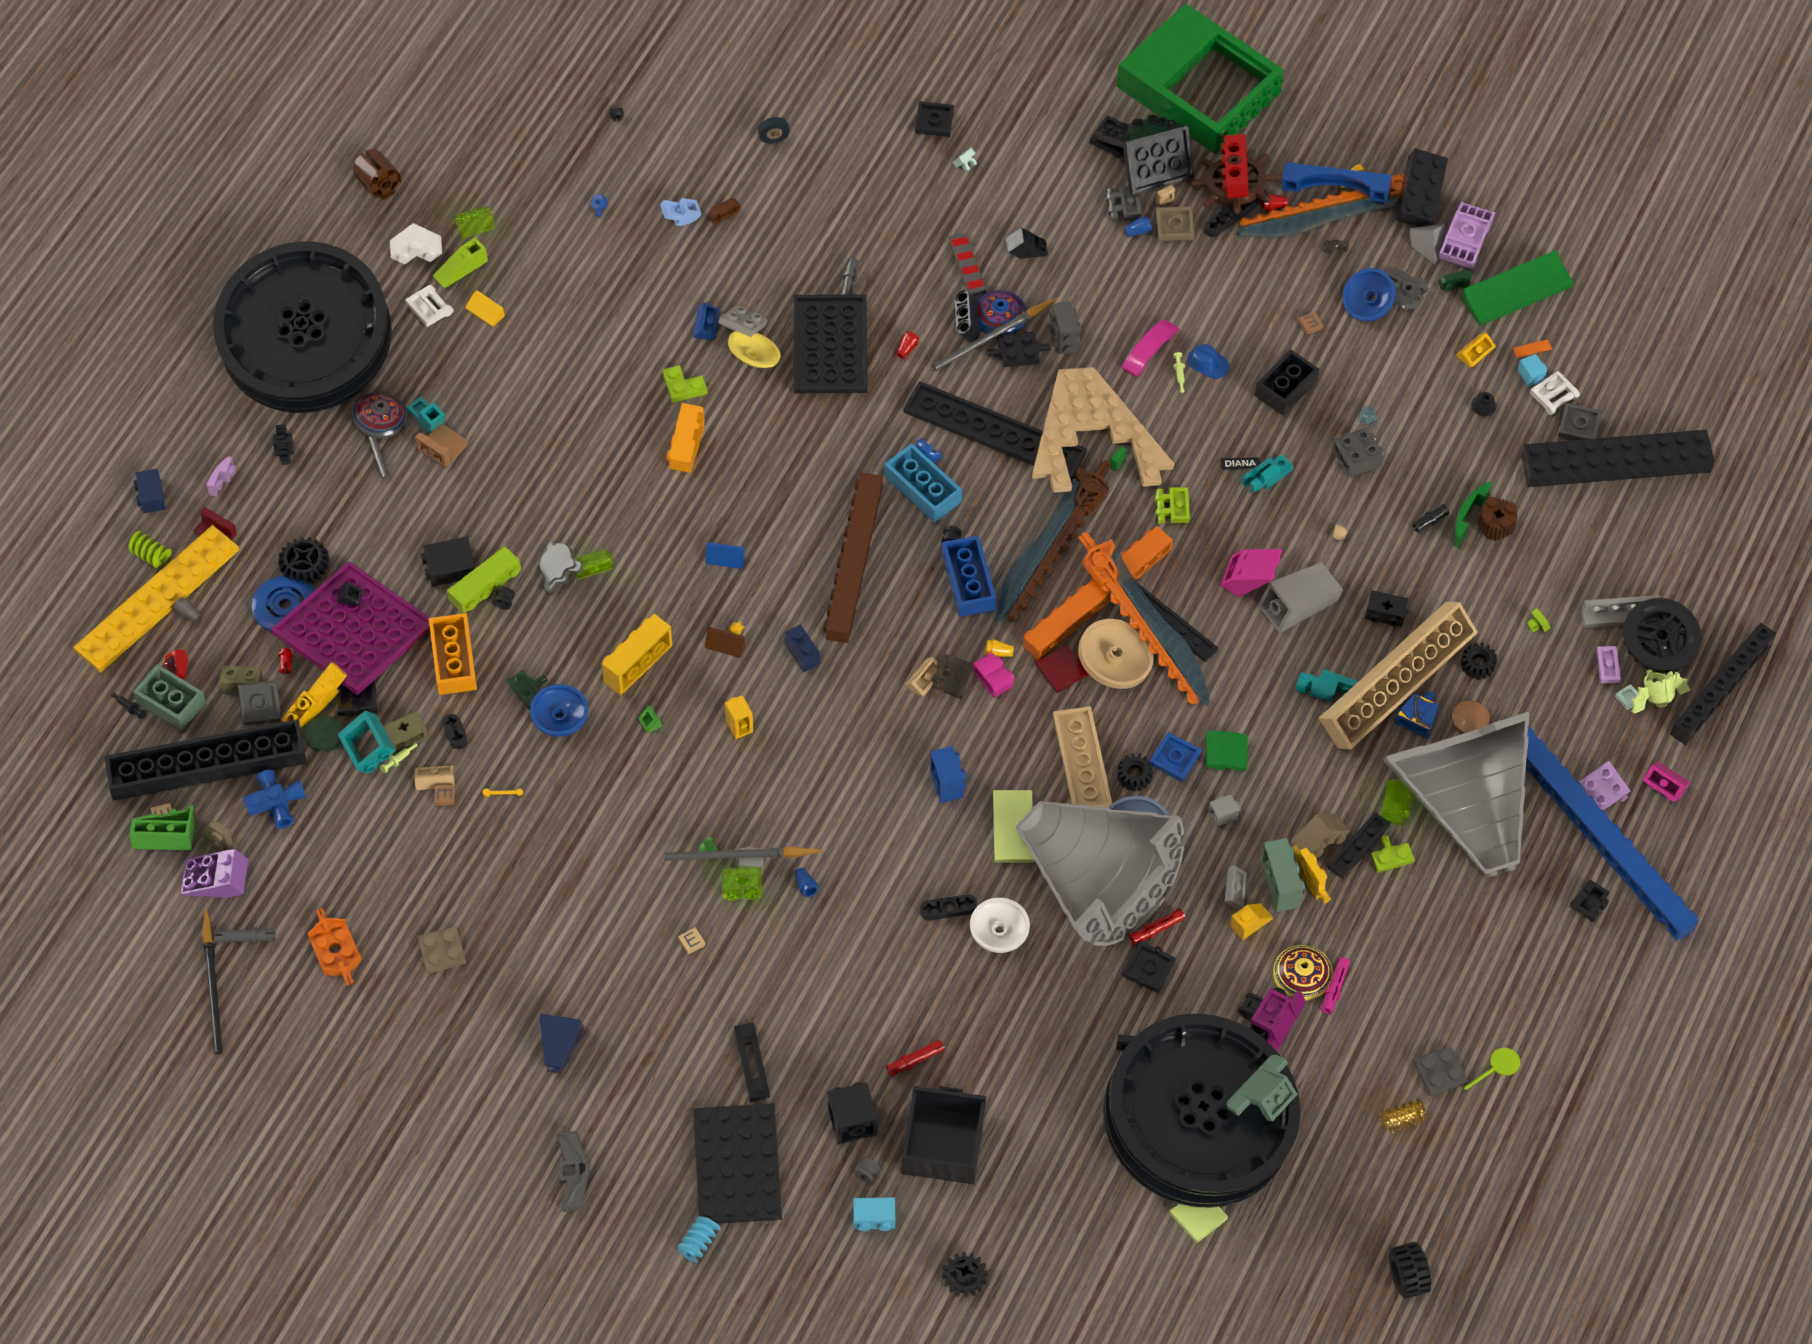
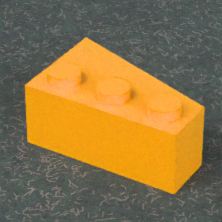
M686 403L681 404L675 434L671 439V450H668L666 461H669V469L691 473L705 428L704 407Z

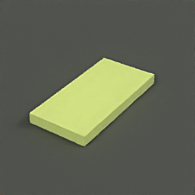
M993 790L994 863H1034L1028 847L1024 844L1016 830L1018 823L1033 808L1032 790Z

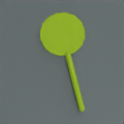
M1510 1048L1495 1050L1490 1059L1492 1068L1465 1085L1464 1090H1467L1494 1071L1503 1076L1515 1074L1521 1064L1520 1057Z

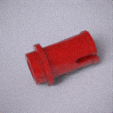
M282 648L278 653L280 658L279 672L284 674L286 667V674L292 672L291 658L293 653L289 648Z

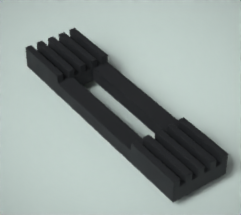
M754 1022L734 1026L750 1101H755L761 1098L765 1099V1097L770 1098ZM746 1044L747 1046L749 1044L753 1046L759 1078L752 1079L745 1050Z

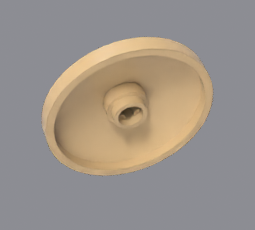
M1117 619L1099 620L1085 630L1079 642L1078 653L1084 669L1092 678L1105 686L1117 689L1132 688L1143 682L1152 669L1154 657L1149 652V643L1141 641L1139 639V630L1131 628L1130 624Z

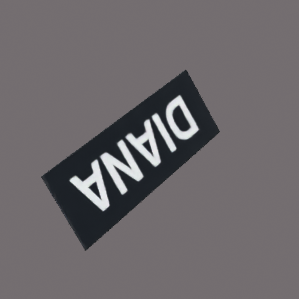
M1259 457L1220 458L1221 469H1249L1260 465Z

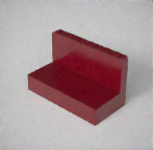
M206 507L200 511L202 521L193 530L194 534L200 536L213 525L231 541L237 535L235 524Z

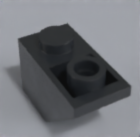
M1022 227L1006 237L1008 253L1020 259L1048 255L1046 240Z

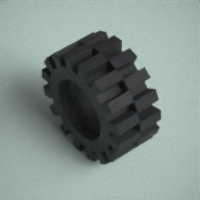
M1477 642L1474 643V646L1470 644L1464 650L1461 661L1462 670L1466 671L1465 674L1467 676L1472 674V679L1477 676V680H1481V676H1483V679H1486L1495 670L1497 654H1494L1495 650L1493 648L1489 650L1490 646L1488 644L1486 647H1484V643L1478 646ZM1481 657L1486 660V664L1476 665L1472 662V658Z
M1132 753L1130 758L1126 755L1125 760L1123 758L1120 760L1117 776L1122 787L1126 785L1127 790L1131 787L1133 788L1132 791H1136V788L1141 791L1143 787L1147 788L1148 784L1151 783L1153 765H1151L1150 760L1147 761L1146 756L1141 758V754H1138L1135 757V753ZM1130 768H1139L1143 774L1139 777H1132L1128 774V770Z

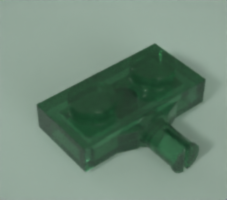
M524 670L507 679L509 686L528 710H530L533 698L540 691L539 686L548 681L544 674L533 680Z

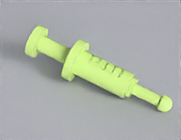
M1177 352L1173 354V357L1176 358V364L1173 365V369L1176 370L1180 392L1184 393L1183 383L1185 379L1183 369L1185 364L1181 363L1182 353Z
M413 743L408 749L404 748L395 756L391 755L387 764L380 765L382 772L387 773L388 768L392 765L394 767L399 766V762L408 756L413 748L417 747V743Z

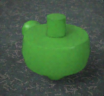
M708 837L707 840L703 841L699 846V850L717 851L713 838Z

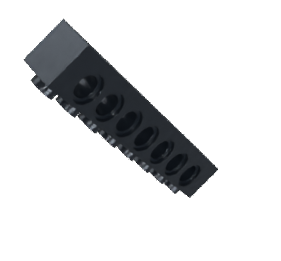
M1760 622L1675 721L1670 735L1686 746L1770 648L1776 632Z

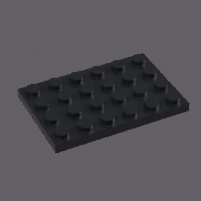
M866 294L794 295V393H868Z
M775 1103L693 1108L699 1217L709 1218L717 1224L782 1220Z

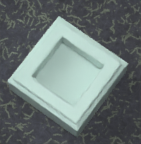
M1630 684L1617 692L1615 697L1626 710H1629L1633 707L1632 699L1637 696L1638 692Z

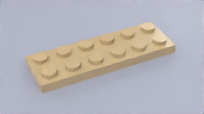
M1091 706L1054 711L1053 720L1071 803L1108 808L1112 804Z

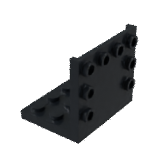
M1149 115L1147 119H1134L1132 123H1119L1117 127L1101 128V131L1095 132L1096 140L1124 148L1129 193L1131 194L1194 178L1188 125L1178 123L1175 120H1168L1166 117Z

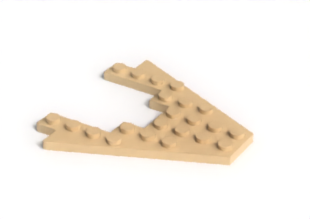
M1094 367L1058 370L1032 479L1049 478L1053 493L1069 492L1072 490L1062 447L1077 446L1076 431L1109 429L1112 444L1131 443L1142 486L1161 485L1162 479L1159 470H1173L1174 462Z

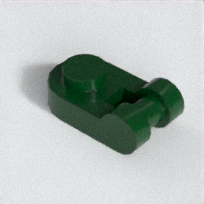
M1469 270L1445 275L1438 280L1439 286L1445 291H1451L1457 287L1467 288L1470 286L1472 273Z

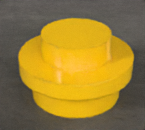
M741 621L738 623L734 622L728 631L740 635L745 626L742 625Z

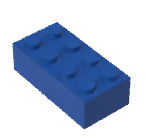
M979 535L942 542L941 555L958 616L963 617L996 610V595Z

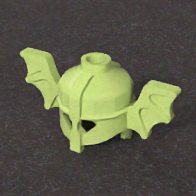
M1652 670L1647 671V676L1644 679L1645 687H1638V694L1632 699L1633 709L1631 712L1637 713L1644 710L1646 700L1655 703L1656 707H1666L1674 699L1675 689L1679 694H1684L1691 690L1687 685L1688 679L1681 678L1678 672H1675L1673 675V672L1670 671V673L1668 672L1667 675H1664L1662 673H1653Z

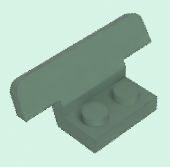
M1278 1055L1270 1056L1227 1101L1228 1109L1239 1116L1252 1103L1258 1105L1267 1121H1273L1298 1095L1287 1076L1279 1073L1288 1064L1287 1060Z

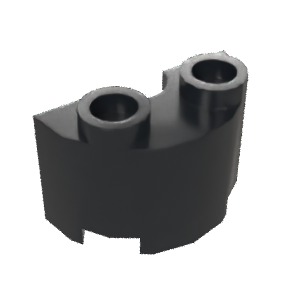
M1590 879L1579 895L1572 900L1569 907L1591 922H1595L1599 916L1598 911L1600 909L1603 911L1608 905L1609 900H1607L1610 892Z

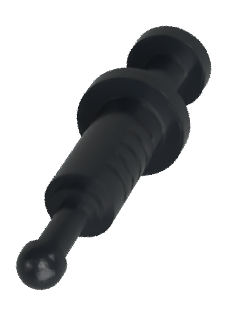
M111 692V696L118 699V703L127 708L128 713H136L139 719L145 717L146 711L143 709L139 710L136 702H130L123 696L119 697L115 692Z

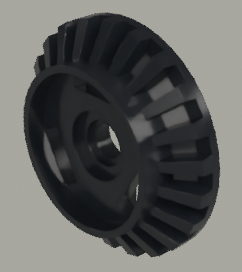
M1652 598L1642 601L1629 612L1623 624V643L1628 649V654L1635 658V662L1641 663L1646 669H1654V672L1664 671L1668 673L1672 670L1677 671L1684 666L1686 667L1694 659L1701 645V630L1697 619L1684 605L1671 599ZM1651 618L1662 619L1661 621L1646 624L1645 620ZM1664 632L1667 638L1661 640L1657 637L1656 633ZM1678 634L1683 637L1681 651L1676 650ZM1642 643L1643 645H1645L1656 656L1649 654L1647 651L1643 649V647L1640 644Z

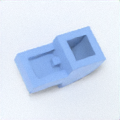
M682 198L679 202L663 200L660 204L664 218L674 220L677 226L690 224L701 216L697 200Z

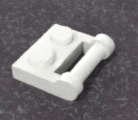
M428 285L405 299L406 305L426 327L445 316H450L454 311L435 292L436 289L432 285ZM427 296L431 297L441 309L437 310L427 299Z
M1559 371L1530 390V394L1545 408L1549 415L1554 414L1559 407L1571 399H1576L1580 396L1579 391ZM1564 390L1568 392L1554 403L1549 401Z

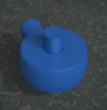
M602 194L594 195L591 200V206L596 210L595 215L597 217L601 216V211L607 206V198Z

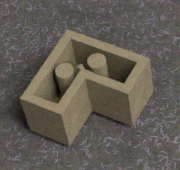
M1336 813L1316 814L1292 841L1299 850L1307 847L1309 852L1313 853L1317 858L1323 854V849L1327 845L1342 843L1350 830Z

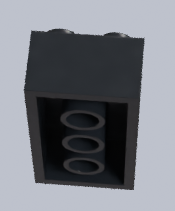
M1417 148L1413 149L1407 159L1394 220L1417 227L1429 226L1435 223L1448 158Z

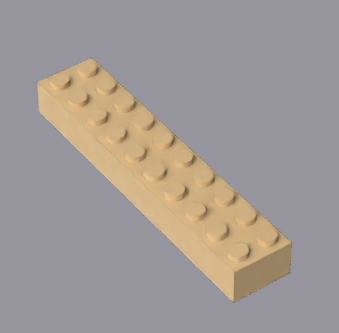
M1445 602L1319 717L1337 749L1351 750L1478 633L1460 602Z

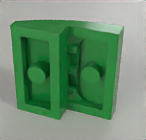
M1207 731L1205 767L1221 771L1225 768L1244 772L1247 769L1248 735L1228 731Z

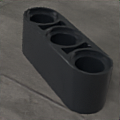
M962 289L955 295L956 329L968 342H973L980 335L978 301L966 289Z

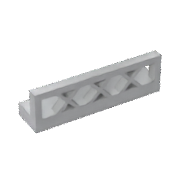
M1660 596L1584 600L1581 610L1584 628L1623 626L1627 615L1637 604L1648 599L1660 598ZM1660 618L1647 619L1645 622L1646 624L1660 621Z

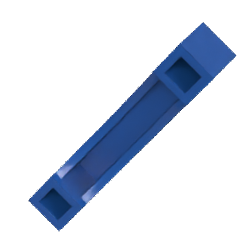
M1285 163L1281 180L1283 191L1300 192L1301 189L1311 186L1338 185L1358 190L1369 196L1370 201L1388 203L1392 188V177L1389 174L1297 163Z

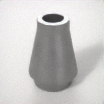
M180 597L173 606L176 614L194 623H197L202 617V614L188 598Z

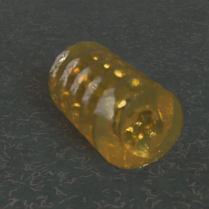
M1419 1098L1415 1102L1413 1100L1409 1101L1408 1105L1402 1103L1400 1107L1398 1105L1394 1106L1393 1110L1387 1108L1385 1112L1383 1110L1380 1111L1381 1121L1391 1134L1394 1133L1393 1127H1396L1398 1132H1400L1402 1124L1405 1129H1409L1408 1122H1411L1413 1127H1415L1417 1119L1420 1124H1424V1117L1426 1115L1423 1102Z

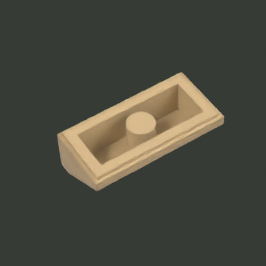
M933 657L927 658L905 686L921 697H924L945 669Z
M454 766L416 768V790L435 789V785H455Z

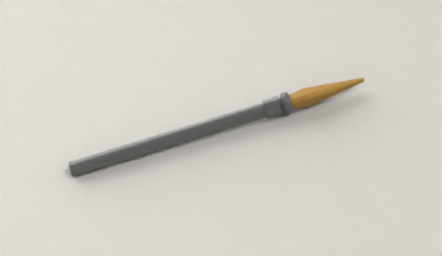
M1058 298L1023 311L1011 321L934 363V369L938 370L1009 329L1029 321L1030 318L1039 315Z
M789 846L786 848L776 847L754 850L665 853V861L751 857L778 858V856L779 858H795L820 853L822 850Z

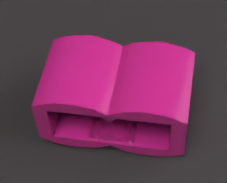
M990 653L973 663L972 670L994 698L1013 687L1014 675L1010 670H1006L1003 667V661L999 656Z

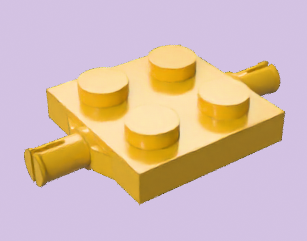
M1294 845V857L1296 862H1298L1301 878L1315 900L1321 898L1323 903L1329 902L1331 898L1325 889L1327 879L1325 871L1319 868L1315 855L1310 853L1307 847L1299 850L1297 845Z

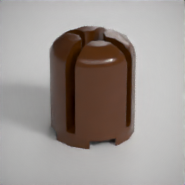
M366 150L365 154H359L353 163L355 177L373 197H380L382 200L389 198L396 193L394 190L399 182L402 183L400 173L383 153L378 150Z

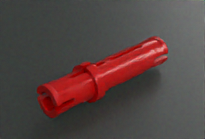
M1178 908L1176 911L1151 924L1143 925V928L1129 934L1130 942L1136 946L1140 941L1154 938L1159 932L1185 920L1184 912Z
M938 1039L936 1042L909 1055L901 1056V1059L886 1065V1070H890L888 1074L890 1077H893L945 1051L944 1046L941 1047L943 1043Z

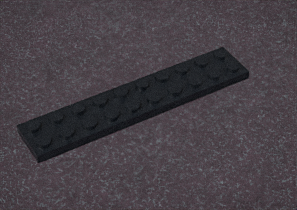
M921 381L918 382L903 408V413L1035 465L1043 433L1040 429ZM1079 445L1062 447L1070 480L1074 477L1077 468L1087 453V448Z

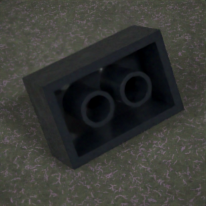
M1290 349L1256 383L1255 396L1284 416L1318 381L1319 368Z

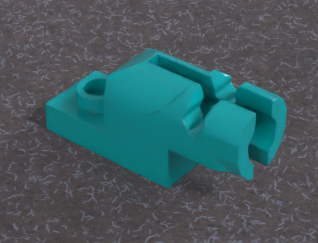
M1282 454L1274 460L1269 457L1253 468L1251 472L1249 471L1245 474L1241 481L1244 488L1251 485L1250 493L1261 488L1267 490L1290 473L1294 466Z
M1323 669L1320 678L1317 675L1301 672L1295 691L1303 694L1310 691L1309 696L1332 702L1337 691L1344 695L1359 681Z

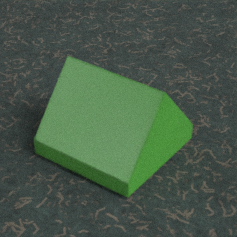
M648 706L638 718L647 733L662 727L659 718L651 706Z

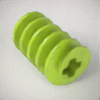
M140 530L134 533L129 542V552L137 557H141L142 560L147 561L148 564L153 565L155 568L163 567L172 554L171 549H166L164 545L160 546V542H155L153 538H149L147 534H143Z

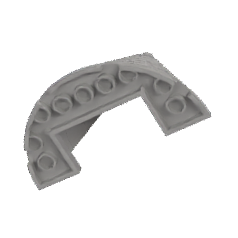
M1529 712L1503 719L1480 729L1426 746L1421 745L1383 758L1384 763L1434 816L1433 818L1451 835V838L1468 854V857L1486 874L1487 878L1498 875L1497 870L1503 869L1504 872L1516 869L1515 865L1520 863L1525 797L1524 781L1529 738L1527 737Z
M1039 801L1016 826V830L1024 844L1028 847L1035 863L1039 866L1076 934L1083 940L1098 946H1106L1123 941L1125 934L1138 931L1152 918L1165 900L1162 895L1167 886H1173L1183 857L1184 845L1180 843L1181 836L1184 835V828L1181 817L1178 815H1157V813L1110 810L1107 807Z

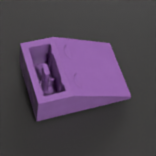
M236 849L186 859L181 895L225 898L242 895L244 893L248 858Z

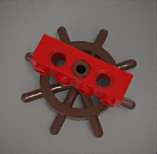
M1246 134L1224 136L1225 143H1221L1222 154L1225 155H1222V159L1215 163L1206 158L1202 159V165L1209 168L1205 179L1190 181L1191 187L1206 186L1210 197L1203 202L1204 207H1209L1217 201L1222 204L1233 205L1234 213L1239 214L1241 212V205L1252 202L1257 198L1269 203L1271 201L1270 196L1263 193L1266 188V182L1281 181L1282 175H1266L1262 164L1269 159L1267 154H1263L1257 160L1247 157ZM1252 172L1256 174L1255 176H1248ZM1221 175L1223 178H1216V176ZM1217 185H1223V187H1221L1220 189L1217 188L1216 186H1217Z

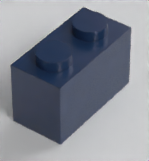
M158 468L136 472L137 480H133L135 492L139 491V495L136 496L138 507H142L143 513L166 509Z
M801 624L784 632V644L803 672L820 665V652Z

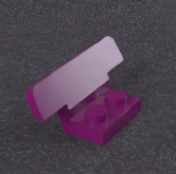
M1270 988L1251 1019L1252 1024L1268 1031L1269 1038L1267 1042L1276 1051L1280 1048L1305 1005V998L1302 992L1297 990L1291 999Z

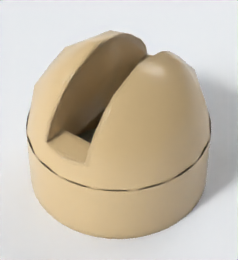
M1336 524L1332 539H1344L1347 534L1346 528Z

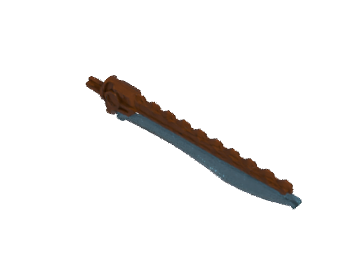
M1106 460L1101 461L1094 472L1077 468L1076 479L1071 481L1072 490L1065 493L1047 526L1032 545L1014 562L1000 595L997 611L998 623L1003 621L1017 597L1019 599L1009 613L1008 620L1015 622L1019 619L1018 610H1023L1027 607V597L1032 598L1036 595L1035 586L1044 584L1043 575L1052 572L1051 563L1060 561L1059 552L1069 548L1068 539L1077 537L1076 528L1085 526L1084 517L1092 515L1108 493L1109 486L1103 477L1111 465ZM1075 502H1076V506H1077V507H1076V509L1074 510L1073 514L1071 515V517H1070L1069 520L1067 521L1066 525L1064 526V528L1062 529L1061 533L1059 534V536H1058L1057 539L1055 540V542H1054V544L1052 545V547L1050 548L1049 552L1047 553V555H1046L1045 558L1043 559L1042 563L1040 564V566H1039L1038 569L1036 570V572H1035V574L1033 575V577L1031 578L1030 582L1028 583V585L1026 586V588L1023 590L1024 586H1025L1026 583L1028 582V580H1029V578L1031 577V575L1033 574L1034 570L1036 569V567H1037L1038 564L1040 563L1041 559L1043 558V556H1044L1045 553L1047 552V550H1048V548L1050 547V545L1052 544L1053 540L1055 539V537H1056L1057 534L1059 533L1060 529L1062 528V526H1063L1064 523L1066 522L1067 518H1068L1069 515L1071 514L1072 510H1073L1074 507H1075Z

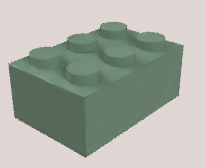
M158 664L133 691L138 705L181 731L184 730L206 704L201 690Z
M1287 838L1264 842L1261 863L1276 912L1299 908L1300 901L1303 900L1302 891L1305 890L1304 881L1298 875L1300 872L1298 862H1294L1293 845H1289Z

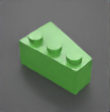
M190 805L188 809L169 810L170 813L158 816L155 813L132 819L129 833L132 849L192 850L197 820L194 805Z

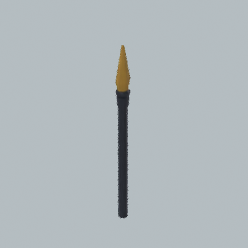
M205 909L202 938L207 962L214 1053L222 1054L214 961V932L208 911Z

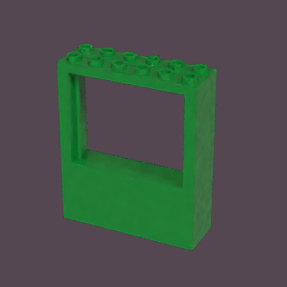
M1185 3L1118 65L1116 87L1158 116L1188 125L1189 137L1215 154L1219 149L1221 150V143H1225L1224 136L1237 135L1238 131L1241 128L1244 129L1252 118H1256L1259 112L1266 108L1274 97L1280 95L1282 92L1281 86L1284 79V69ZM1213 49L1261 80L1218 123L1169 91Z

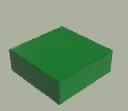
M1121 446L1111 458V470L1117 472L1126 460V448Z

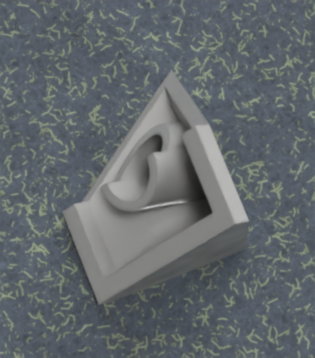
M1445 223L1410 228L1411 246L1436 265L1446 237Z

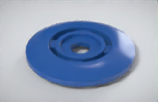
M278 576L269 579L256 590L253 596V616L260 626L271 632V628L303 602L300 601L297 593L305 600L315 589L308 582L304 583L303 579L296 582L295 577L292 580H289V576ZM283 600L291 602V606L286 609L281 608L279 604ZM270 608L272 613L277 617L273 616L267 609Z

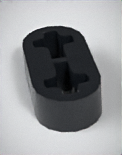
M455 714L445 716L443 726L450 745L454 749L464 748L467 745V736L460 718ZM452 721L453 723H455L454 729H452L449 722ZM458 734L461 739L460 742L455 739V735Z

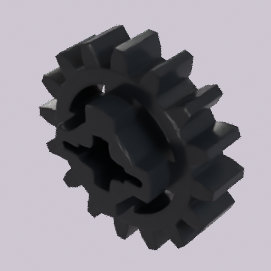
M285 424L276 425V434L273 435L272 439L275 456H279L282 465L291 464V455L294 454L295 450L292 433H288Z
M965 1252L962 1253L961 1257L956 1253L954 1254V1260L948 1258V1265L943 1267L945 1272H943L942 1278L946 1279L944 1285H950V1293L956 1290V1296L958 1297L961 1293H964L965 1298H967L970 1292L975 1296L976 1289L982 1291V1284L986 1285L987 1279L985 1277L988 1275V1271L984 1270L986 1269V1264H980V1257L974 1259V1253H971L969 1257L966 1256Z

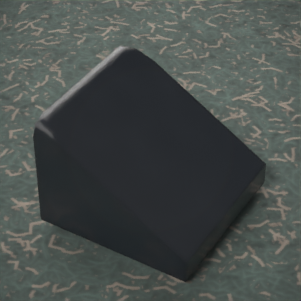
M346 581L339 588L336 602L358 606L363 589Z

